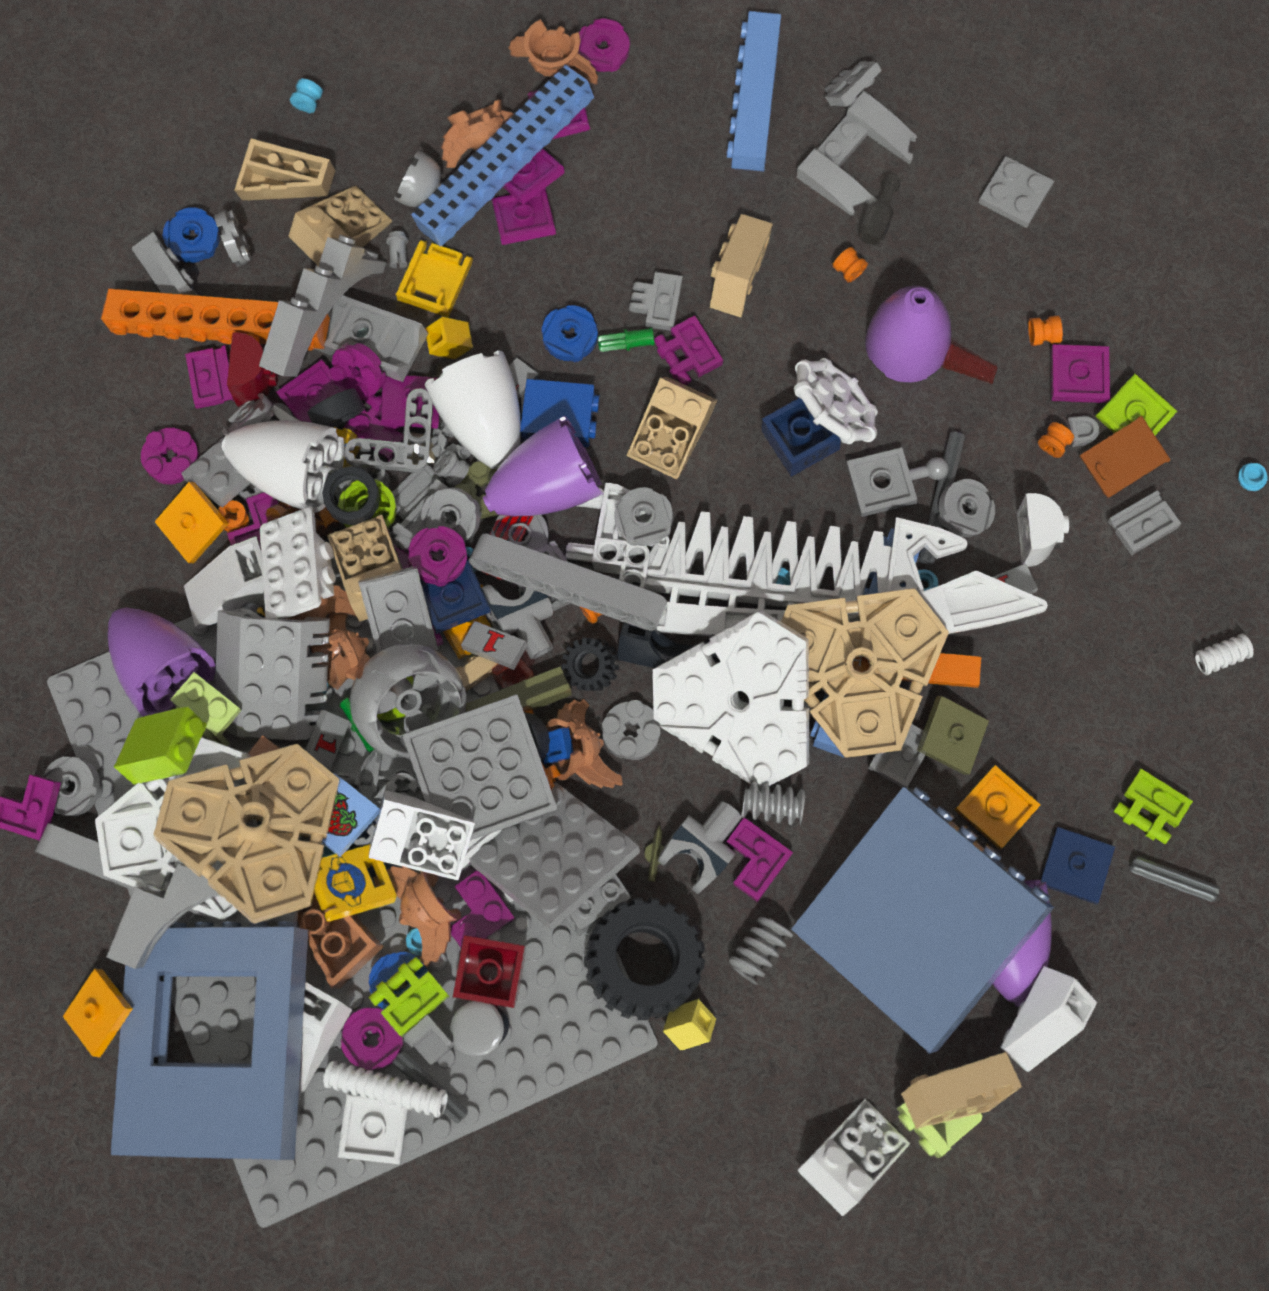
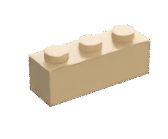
M476 655L468 661V664L463 667L459 666L456 669L462 677L463 686L467 692L502 668L503 665Z

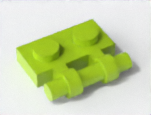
M1140 769L1124 794L1125 797L1133 801V804L1129 808L1119 802L1113 812L1123 818L1122 821L1129 826L1133 824L1146 832L1145 836L1151 840L1157 839L1166 844L1171 834L1162 829L1165 822L1176 828L1193 801L1143 769ZM1142 807L1157 816L1153 823L1138 814Z
M416 956L407 964L405 962L397 968L399 971L386 982L381 981L376 986L377 990L368 997L375 1006L384 999L389 1002L390 1005L381 1014L401 1037L449 997L429 971L420 979L416 977L414 973L423 966ZM407 980L412 986L397 998L393 991Z

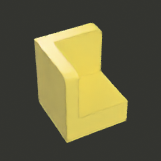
M697 999L682 1004L673 1012L670 1011L663 1032L680 1050H685L710 1042L716 1018Z

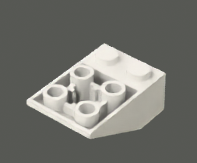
M257 537L229 546L184 585L196 630L217 623L219 610L233 611L239 609L245 603L256 604L259 607L265 605L261 545Z
M385 790L369 847V858L459 880L475 822L415 797Z
M1044 966L1035 980L1026 1001L1020 1005L1018 1016L1011 1029L1006 1032L1001 1048L1019 1066L1029 1072L1084 1029L1097 1002L1075 978Z
M305 982L299 1079V1090L303 1092L352 1011L348 1006Z
M865 1099L797 1171L844 1216L863 1198L910 1143Z

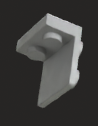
M615 874L573 911L566 920L576 936L580 937L588 932L590 925L602 918L608 910L613 911L617 904L623 901L627 902L630 899V895Z

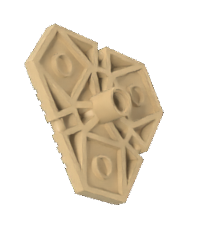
M915 588L857 596V600L853 601L838 598L788 605L781 622L809 639V696L804 701L811 709L809 713L844 758L895 752L902 749L923 697L920 696L923 686L928 685L949 633ZM858 612L859 621L848 622L847 613ZM858 656L867 658L869 669L865 672L856 671L853 668V659ZM902 678L912 681L909 690L899 687ZM821 688L829 696L823 702H820L814 694Z
M298 744L239 760L240 767L229 769L228 765L225 764L168 781L153 835L157 842L175 855L177 859L183 862L198 877L203 875L207 878L208 885L253 924L311 906L324 851L322 840L327 838L339 787V778ZM244 779V785L234 787L233 781ZM250 820H259L262 822V824L258 827H249L246 825V823ZM300 835L310 837V841H299ZM217 861H220L223 866L217 871L212 866Z

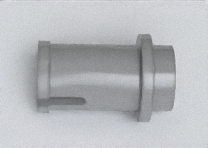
M402 231L390 232L389 237L386 239L390 250V267L397 268L399 258V268H405L408 266L406 257L408 238Z

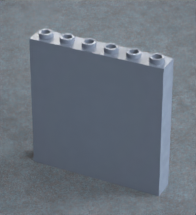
M903 787L791 930L925 1050L932 1053L937 1052L1054 907L1048 902L1050 897L1037 886L1032 889L1024 882L1026 877L1013 866L1009 868L1004 866L999 861L1002 857L989 846L985 848L980 846L975 841L978 837L965 826L961 828L956 826L952 822L954 817L941 806L936 809L928 802L930 796L918 787L914 789Z

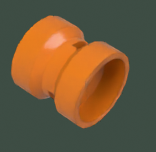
M1049 316L1044 321L1039 317L1030 318L1028 323L1030 344L1032 346L1042 345L1044 341L1051 344L1061 343L1063 330L1060 316Z

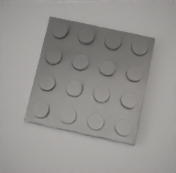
M518 695L402 735L425 802L474 821L475 825L470 840L558 809Z
M556 782L554 783L555 787L551 791L558 808L557 810L504 828L469 858L470 865L551 931L640 853L639 846Z

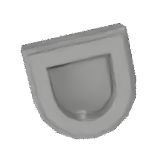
M1077 416L1067 419L1068 429L1074 435L1072 447L1088 445L1095 441L1099 433V426L1093 418Z

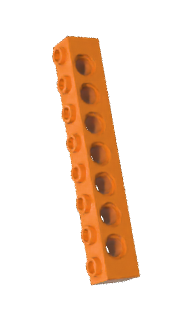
M108 289L101 319L109 330L117 335L133 333L143 337L158 335L173 340L182 337L191 338L198 342H204L207 339L231 344L232 333L236 332L252 336L259 344H266L271 326L265 327L273 322L279 302ZM328 314L315 333L307 351L314 350V348L324 349L330 323ZM246 321L243 325L238 326L241 322Z

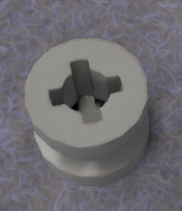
M448 450L436 461L433 473L439 477L443 476L446 483L453 487L465 478L469 470V464L464 460L459 461L457 455L453 451Z

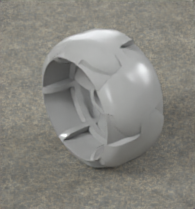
M413 644L408 647L406 645H394L375 654L364 665L361 678H355L350 693L351 715L359 733L372 748L392 758L398 755L410 759L402 736L403 734L466 713L467 708L466 690L458 670L443 654L433 648L419 644ZM416 674L412 685L406 677ZM436 681L439 684L436 700L432 707H429L426 714L419 710L422 703L419 692ZM395 707L400 713L405 714L403 728L391 726L389 729H385L377 719V714L390 711Z

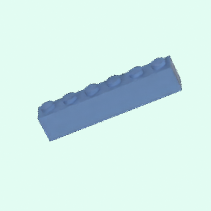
M749 11L748 22H742L741 38L746 39L745 46L740 45L738 62H743V68L737 69L735 86H740V93H734L733 110L738 111L737 117H731L730 134H735L734 142L729 141L727 158H732V168L764 171L781 14Z

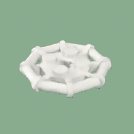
M822 358L819 361L800 360L795 367L797 384L794 386V392L797 397L803 400L814 417L813 422L816 425L821 424L839 436L841 441L846 444H852L854 441L861 440L865 442L873 441L877 436L875 416L878 414L876 406L869 402L857 384L858 380L855 377L852 379L833 366L829 359Z

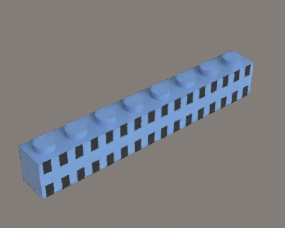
M566 65L559 70L411 214L419 230L439 246H442L451 239L468 220L473 218L475 213L485 203L490 201L506 183L512 180L513 176L525 164L529 163L545 145L550 143L552 138L563 127L567 126L590 103L594 95L588 80Z

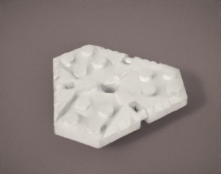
M760 610L710 638L709 643L704 644L702 642L653 669L654 719L660 723V727L677 736L678 739L685 741L689 746L696 748L700 753L705 751L712 755L713 761L729 769L733 774H737L749 784L756 781L758 789L761 790L765 783H768L770 786L809 765V708L804 707V699L809 696V639L779 620ZM713 653L717 654L720 660L718 663H715L711 656ZM738 691L747 694L749 703L743 702L739 698ZM784 699H791L792 707L784 706ZM713 736L722 741L719 746L711 741Z
M201 737L186 774L146 783H137L95 819L104 876L133 887H146L147 883L165 889V894L170 883L171 874H174L177 864L183 862L154 839L153 834L164 795L159 798L154 791L161 787L165 792L167 783L170 780L225 764L228 765L229 769L240 767L239 760L250 758V754ZM244 779L233 781L234 787L244 785ZM250 820L246 823L249 827L260 826L257 824V820ZM221 895L210 898L192 908L224 921L238 912Z

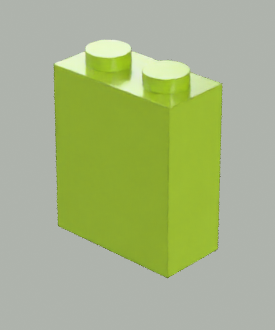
M188 706L136 718L114 768L134 785L186 774L207 724Z

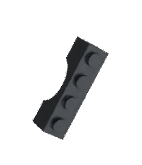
M624 622L617 655L620 661L656 668L698 644H679L667 639L657 628L656 630L649 631ZM712 634L707 640H705L704 644L709 643L710 638L713 637L715 634ZM716 653L711 655L715 663L720 661Z

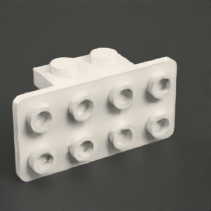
M305 508L264 523L260 527L265 618L286 619L319 607L321 597L325 599L334 596L333 583L336 581L331 563V559L334 556L331 545L316 533L315 515L310 508Z

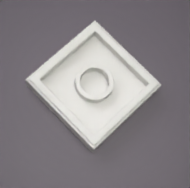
M347 1094L338 1157L401 1165L408 1115L406 1106L400 1108L397 1107L396 1103L393 1106L389 1105L387 1101L381 1103L378 1098L374 1101L369 1096L362 1098L360 1095Z

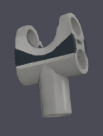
M489 584L482 587L481 589L491 610L490 613L485 615L492 628L507 634L516 632L520 639L526 641L528 646L525 650L530 659L539 658L553 649V645L540 621L553 615L552 604L546 594L518 585L519 599L509 600L502 597Z
M723 801L718 804L702 825L688 815L669 838L657 861L664 866L675 855L683 853L692 856L697 861L699 872L696 878L697 881L691 889L696 894H699L724 870L736 854L723 842L742 819L741 815L731 805Z

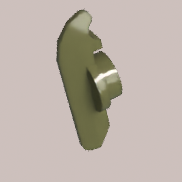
M660 825L655 831L653 843L649 844L645 849V858L650 863L648 881L654 882L658 865L660 864L657 859L664 848L661 845L662 830Z

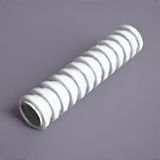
M334 1060L326 1067L323 1078L326 1088L330 1089L333 1086L336 1091L341 1089L344 1093L351 1091L352 1095L355 1096L360 1093L362 1098L369 1096L374 1101L378 1098L381 1103L387 1101L392 1106L396 1103L397 1107L403 1108L406 1106L407 1110L415 1108V1111L418 1113L422 1111L426 1115L433 1113L434 1117L437 1118L444 1113L448 1100L446 1090L441 1089L438 1092L436 1087L429 1089L424 1084L420 1087L417 1082L410 1084V1081L406 1079L402 1082L401 1078L398 1077L394 1079L390 1075L383 1077L382 1073L374 1074L372 1070L365 1072L364 1068L356 1069L353 1065L347 1067V1064H338Z

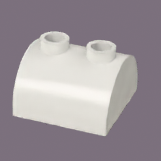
M1036 493L1025 495L1017 511L1022 565L1026 564L1027 567L1046 560L1056 543L1063 542L1064 533L1069 532L1068 516H1063L1060 507L1051 498Z

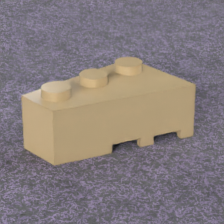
M250 139L235 192L241 200L328 196L335 169L329 159Z
M744 214L740 215L737 224L732 223L727 238L730 241L729 243H723L719 255L721 261H715L711 277L715 278L710 308L742 317L746 296L750 295L752 281L760 268L769 243L772 223Z
M1007 1052L965 1066L942 1071L931 1077H928V1075L916 1077L910 1081L911 1086L901 1094L917 1129L989 1112L1020 1089L1022 1085Z

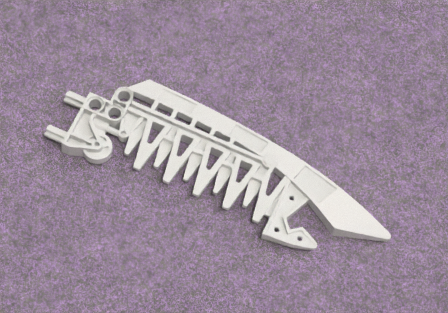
M605 483L603 495L578 505V507L601 509L595 545L568 543V546H566L567 560L592 562L595 571L620 574L619 580L626 583L637 582L640 583V587L643 589L671 594L670 602H667L657 626L658 631L697 636L716 635L760 610L781 622L785 610L765 609L766 605L787 608L788 605L838 598H845L846 601L857 600V596L863 595L869 574L872 571L877 573L878 593L915 588L949 631L948 634L989 627L1045 612L1048 606L1045 600L977 570L924 591L913 557L924 547L936 559L954 554L967 548V540L939 527L896 517L892 547L884 546L883 532H873L861 572L859 569L858 542L854 541L851 542L841 570L840 528L830 526L817 567L815 564L814 537L810 536L807 538L798 563L796 522L791 521L786 523L773 563L771 532H764L755 557L753 517L746 516L742 520L729 558L728 527H721L712 551L710 512L702 511L687 552L685 522H678L671 543L667 536L658 543L649 545L653 546V549L649 552L647 546H633L627 543L626 539L619 534L614 519L616 506L618 507V504L622 501L621 498L630 490L618 484ZM645 511L639 512L640 517L636 518V520L645 523L648 522L652 515H647ZM911 535L912 538L907 539L906 536ZM944 540L945 544L941 545L939 541ZM608 552L616 553V556L611 560L603 559V556ZM697 552H703L704 575L690 574ZM637 555L645 557L640 563L631 562L633 557ZM740 557H746L747 580L733 579ZM785 561L790 564L791 585L776 584L782 564ZM829 566L833 568L834 591L819 589L825 570ZM900 583H905L906 586L901 587ZM680 595L700 597L699 605L678 603ZM708 598L729 601L728 607L707 606ZM737 602L758 604V609L736 608ZM858 612L847 613L848 622L859 621Z

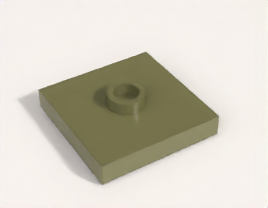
M937 696L917 751L961 774L970 775L989 721L943 696Z

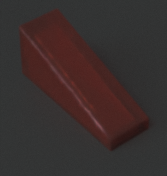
M950 344L942 368L993 384L998 369L997 366Z

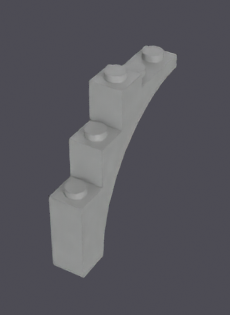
M341 234L339 238L327 237L319 266H316L315 270L303 269L296 295L291 298V301L279 300L259 366L281 376L297 377L315 333L337 300L362 278L371 274L383 273L387 262L377 259V253L355 245L356 239Z
M217 861L212 867L218 871L223 864ZM184 863L177 864L165 895L163 894L165 889L147 883L146 887H135L107 958L134 969L144 967L154 946L168 928L190 909L210 898L219 896L218 892L208 885L207 878L203 875L198 877Z

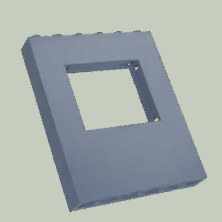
M279 921L278 927H269L268 922H258L255 924L250 922V927H241L239 922H222V927L213 928L214 923L195 922V928H186V923L175 922L154 946L144 967L134 969L125 965L123 997L133 1009L120 1028L111 1155L295 1160L308 930L297 928V922ZM160 976H164V982L159 980ZM173 977H257L251 1064L166 1063ZM154 1057H158V1063L153 1062Z

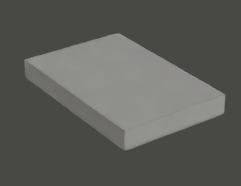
M417 566L358 580L377 653L394 645H406L408 647L413 644L427 646L438 651Z

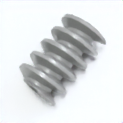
M753 781L749 789L745 787L741 817L744 818L748 811L751 810L754 820H757L759 814L763 812L766 822L769 821L772 814H775L778 824L781 823L784 816H787L789 825L792 826L795 819L799 818L801 826L805 791L800 789L797 795L794 796L792 787H788L785 794H782L781 786L776 785L773 792H770L768 783H765L759 791L757 782Z
M759 917L757 923L760 928L752 927L750 929L753 938L745 937L743 939V943L747 948L738 947L736 949L740 958L731 957L729 959L734 970L755 985H758L754 979L755 975L765 977L761 966L772 967V963L767 957L769 955L779 957V953L774 947L776 945L786 947V943L781 937L783 935L793 937V934L788 929L771 918Z

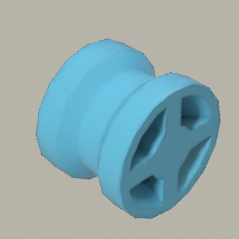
M299 79L296 84L297 91L291 95L290 103L299 110L313 113L317 107L316 100L321 98L323 90L319 85L310 80Z

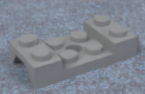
M342 295L328 312L330 323L324 349H314L332 356L345 343L353 346L356 343L363 344L379 357L382 363L379 366L381 374L385 372L386 376L403 382L428 333L422 323ZM369 328L366 336L362 338L356 337L360 329Z

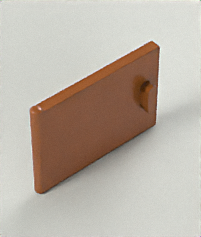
M1139 416L1137 420L1079 456L1107 499L1163 463L1171 460L1143 416Z

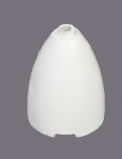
M502 351L494 352L492 357L483 356L480 353L460 360L442 369L443 373L437 380L434 381V378H431L425 383L426 390L433 401L434 407L455 438L474 457L491 469H498L507 457L520 446L521 421L517 390L507 359Z
M268 421L251 424L231 431L229 435L224 437L222 442V450L225 457L246 480L279 501L299 509L310 508L314 513L325 508L322 495L325 481L333 472L343 468L344 440L337 435L336 428L311 422Z

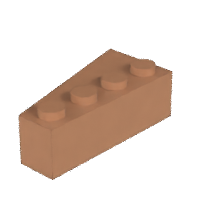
M314 892L311 906L298 911L297 922L299 928L308 930V943L314 952L313 955L318 965L321 966L327 977L326 980L330 988L340 989L384 946L355 914L328 922L325 918V913L336 907L334 905L333 908L321 910Z

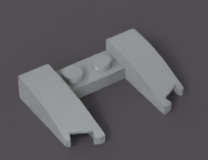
M865 91L849 107L846 117L817 150L814 148L797 170V178L851 216L855 213L853 206L866 201L869 207H872L877 203V199L841 169V165L867 135L910 164L913 154L908 152L910 140L916 142L917 137L899 118Z

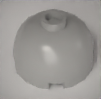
M417 150L394 200L410 207H419L442 185L439 183L441 170L436 161L427 154Z

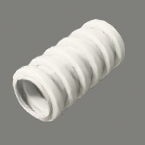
M1242 633L1237 635V638L1231 637L1228 641L1224 640L1220 644L1216 643L1212 647H1206L1204 651H1196L1195 660L1200 671L1205 675H1209L1212 671H1219L1220 667L1224 669L1228 665L1236 664L1237 661L1242 662L1245 658H1252L1253 645L1250 639Z

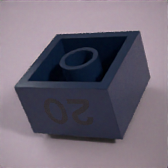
M801 398L762 418V433L791 477L840 450L841 444L839 436L821 424L816 425L813 422L814 417Z

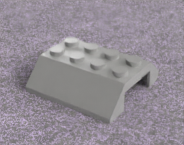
M219 610L217 618L215 689L241 709L239 715L227 727L225 732L243 737L261 738L263 735L271 739H310L321 711H306V704L323 703L327 700V694L315 692L327 691L328 665L320 663L328 661V654L323 652L308 653L309 645L329 643L328 635L319 634L329 632L330 619L307 617L304 620L249 617V612Z

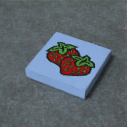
M333 773L339 778V787L327 838L323 839L322 843L341 857L377 817L380 808L337 774Z

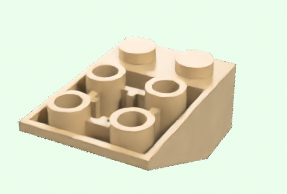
M355 185L295 213L289 238L319 266L327 237L339 238L340 234L356 239L355 245L363 247L392 223V220Z
M669 377L660 378L627 456L678 480L710 419L717 400Z
M382 515L327 535L350 605L359 622L368 619L358 580L403 569Z

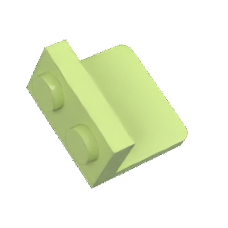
M193 672L170 700L176 706V709L188 706L207 724L202 735L204 738L228 746L230 743L222 733L239 715L241 709Z
M905 1102L897 1108L900 1113L898 1118L909 1131L914 1130L921 1138L918 1141L921 1147L929 1156L934 1154L936 1158L945 1155L951 1149V1146L982 1120V1114L980 1113L916 1129Z

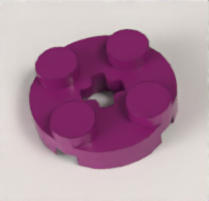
M610 19L594 20V24L588 27L585 25L579 31L580 46L578 54L590 61V65L596 71H617L627 60L630 52V39L618 22ZM602 41H606L608 48L599 49L596 45H601Z
M345 343L333 354V367L330 369V374L335 381L341 382L346 389L355 388L360 399L363 400L367 396L374 395L383 387L386 375L385 372L381 374L379 366L382 363L370 348L360 343H356L354 346Z
M165 428L149 433L141 450L143 467L149 476L162 484H177L184 481L181 473L199 458L198 447L190 434L177 428ZM169 450H173L177 454V457L172 458V462H167L166 458L163 457Z
M438 526V528L422 529L410 542L409 567L417 566L420 579L426 583L445 586L448 582L457 579L466 566L467 551L464 540L456 531L448 527ZM442 550L444 560L434 561L430 552Z
M363 1008L356 1011L347 1019L342 1032L341 1048L345 1057L353 1065L364 1068L367 1071L380 1070L392 1064L404 1045L403 1037L395 1031L381 1014L383 1009ZM369 1031L373 1034L377 1032L380 1034L378 1038L379 1044L375 1047L371 1044L366 1046L364 1043L367 1040L366 1033Z

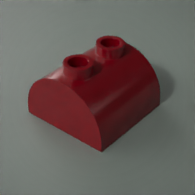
M233 332L227 387L237 407H240L248 401L254 400L256 402L259 400L258 394L260 393L267 397L272 386L278 385V374L259 366L263 349L256 339L244 333Z
M464 935L452 997L515 1008L523 975L526 947Z

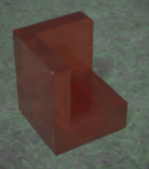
M521 658L514 670L500 664L492 669L494 680L503 689L534 677L533 671Z

